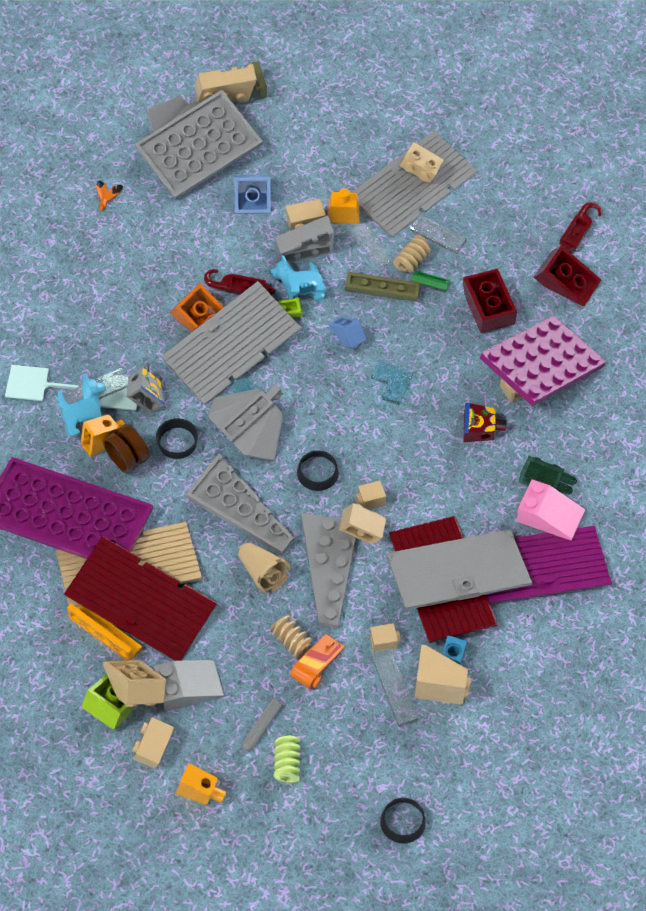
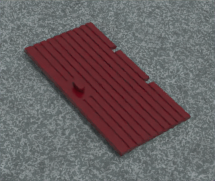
M456 516L389 532L395 552L464 538ZM486 594L474 598L416 608L429 643L447 639V636L456 637L498 626Z
M102 536L65 591L64 596L172 660L181 661L213 612L217 602L186 584L182 589L178 588L179 580L147 561L143 567L138 564L141 560L140 557Z

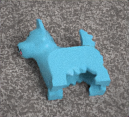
M281 255V261L276 264L274 269L270 270V275L273 279L283 282L289 299L298 298V295L302 296L311 292L315 295L314 301L324 300L326 288L322 282L319 269H317L318 266L309 262L310 271L296 272L286 261L285 256Z
M83 374V397L70 404L65 401L62 392L58 391V397L55 400L61 409V418L65 423L68 436L80 433L79 429L76 428L77 422H86L101 417L99 395L105 391L104 382L99 383L95 379H89L87 374Z

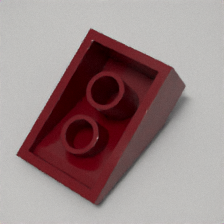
M562 245L550 252L533 277L545 288L583 307L601 282V279Z

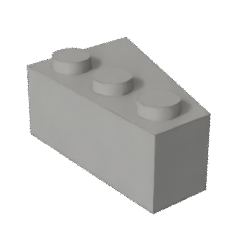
M327 215L276 236L275 248L279 261H281V255L285 256L287 262L333 253L334 231L329 216Z

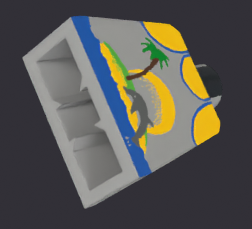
M141 366L138 371L128 377L127 398L148 413H153L165 406L161 382L150 373L149 367Z

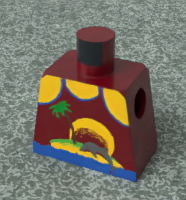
M465 403L463 442L494 440L495 430L506 431V420L495 419L496 410L492 407Z

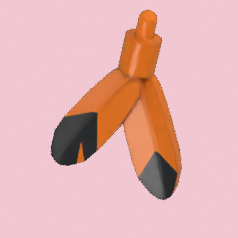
M97 181L96 190L100 199V211L103 208L105 209L107 203L121 193L122 185H115L107 191L105 184L102 181Z

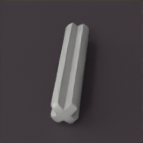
M272 699L241 743V747L248 752L252 750L280 710V701Z

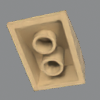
M141 660L103 661V667L114 692L125 706L136 707L137 704L154 706L156 703L164 702L166 679Z

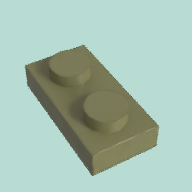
M259 61L252 62L257 79L254 85L255 93H259L260 99L266 98L267 86Z

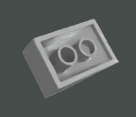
M214 660L171 661L154 666V671L166 679L164 702L162 703L164 711L224 697Z

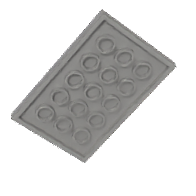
M220 90L135 143V148L176 200L263 145V141L224 91Z

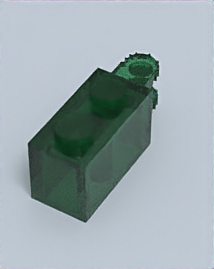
M528 456L520 473L519 483L529 486L531 480L550 485L563 494L570 495L573 489L567 484L575 485L577 479L570 474L564 473L565 469L556 464H550L542 461L540 458Z

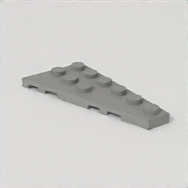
M220 453L186 493V498L280 555H283L293 542L292 535L272 516L271 511L267 507L265 508L257 495L243 479L237 476L234 469L223 460Z
M301 513L318 624L338 628L356 537L339 530L341 519Z

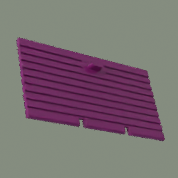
M595 525L577 528L572 541L559 536L554 537L550 533L515 537V542L532 585L486 595L489 603L492 604L611 585V578Z

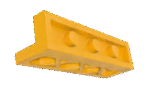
M73 604L67 607L69 619L125 661L133 660L142 650L140 644L116 626L85 607H75Z

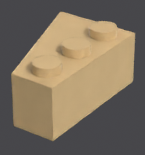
M248 64L247 68L237 69V67H232L231 71L221 72L216 70L199 73L194 86L198 101H204L220 90H223L231 102L244 103L249 101L257 79L253 64Z

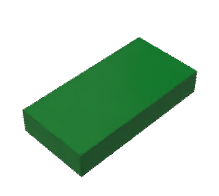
M416 271L412 276V281L442 290H447L451 283L450 280Z

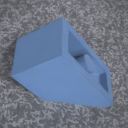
M342 316L328 324L346 347L357 348L361 345V342L366 340L358 319Z

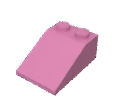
M531 480L519 505L517 522L572 541L585 509L550 485Z

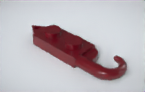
M589 202L584 204L561 237L559 244L569 252L572 250L576 251L592 225V219L586 214L590 208H595L598 210V216L602 215V208L597 203Z
M211 269L204 275V281L209 287L226 290L228 293L241 295L258 281L270 295L275 294V290L266 283V280L230 273L224 276L221 282L213 281L210 279V275L218 273L217 269Z

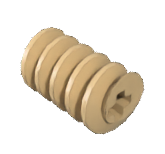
M415 235L410 243L393 259L394 266L402 272L412 273L414 268H417L418 264L431 252L426 239L421 235Z
M287 615L276 621L270 628V632H273V635L278 638L279 642L284 643V647L289 649V652L294 654L296 659H300L311 649L310 643L312 638L304 639L307 633L304 631L299 634L301 627L297 626L294 628L296 622L291 621L289 623L291 616Z

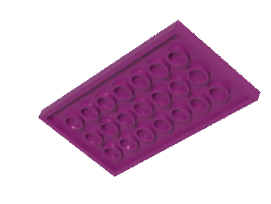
M11 457L0 476L1 530L85 559L91 554L102 536L131 552L153 510L152 504Z

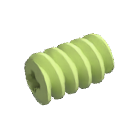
M283 736L274 741V746L276 747L274 749V778L278 781L286 783L300 781V777L296 775L300 773V769L297 768L300 765V761L296 760L300 758V753L296 752L300 750V746L297 744L300 742V739L295 736Z

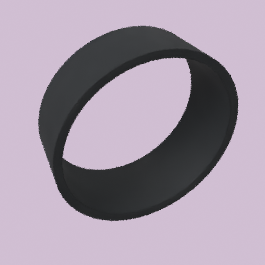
M181 418L167 420L159 426L156 432V441L159 449L169 458H185L192 454L196 448L198 432L196 427L188 420ZM173 428H183L193 435L195 443L186 451L170 452L160 445V440L166 431Z
M315 450L306 453L301 458L297 468V477L299 482L307 489L323 491L332 487L338 479L339 472L336 460L329 453ZM311 457H323L334 464L335 471L329 479L315 482L303 475L301 464Z
M402 797L394 799L386 805L381 814L380 825L383 833L390 840L406 844L417 840L423 834L426 820L422 807L416 801ZM396 803L411 804L421 812L423 816L422 824L412 834H396L389 829L385 822L386 810Z

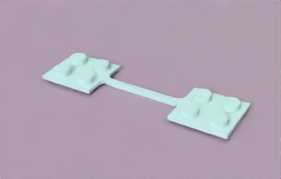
M11 365L5 397L43 401L46 388L82 390V386L48 383V368ZM104 374L105 391L100 394V407L136 411L137 404L126 397L128 377Z

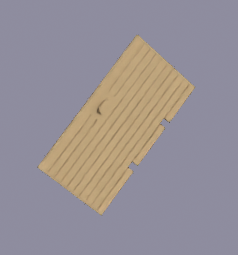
M186 522L142 531L143 537L138 538L131 551L141 558L138 563L140 566L143 567L147 561L179 580V584L202 579ZM56 550L66 591L87 559L62 550ZM67 597L68 605L73 604L75 607H81L80 604Z

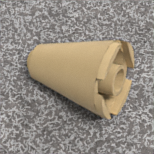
M251 542L245 543L239 548L238 557L261 592L267 594L266 591H269L271 588L272 592H274L285 583L288 575H286L287 571L291 569L290 564L285 559Z

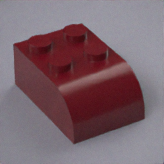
M498 268L463 277L466 301L480 333L515 324L517 310Z

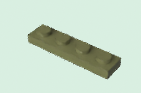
M348 272L345 291L416 302L420 289V283L354 272Z

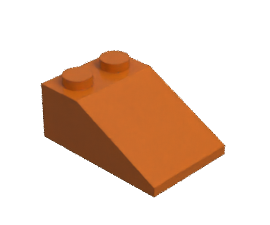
M199 283L170 313L180 324L193 332L224 307Z

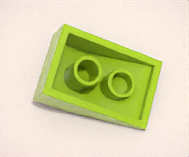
M107 674L87 690L81 706L113 730L135 708L125 706L117 698Z

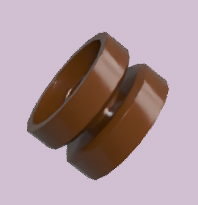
M124 424L116 430L117 434L111 433L103 439V446L114 464L123 473L127 474L135 469L136 463L142 464L148 460L150 453L139 433L129 424Z

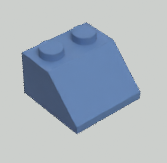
M270 174L234 175L235 213H271Z

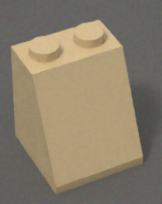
M421 644L414 698L463 705L464 698L468 699L471 678L467 677L468 669L432 648Z

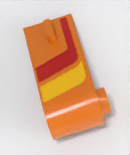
M325 634L294 665L290 676L308 689L317 688L322 681V671L343 651L345 646Z

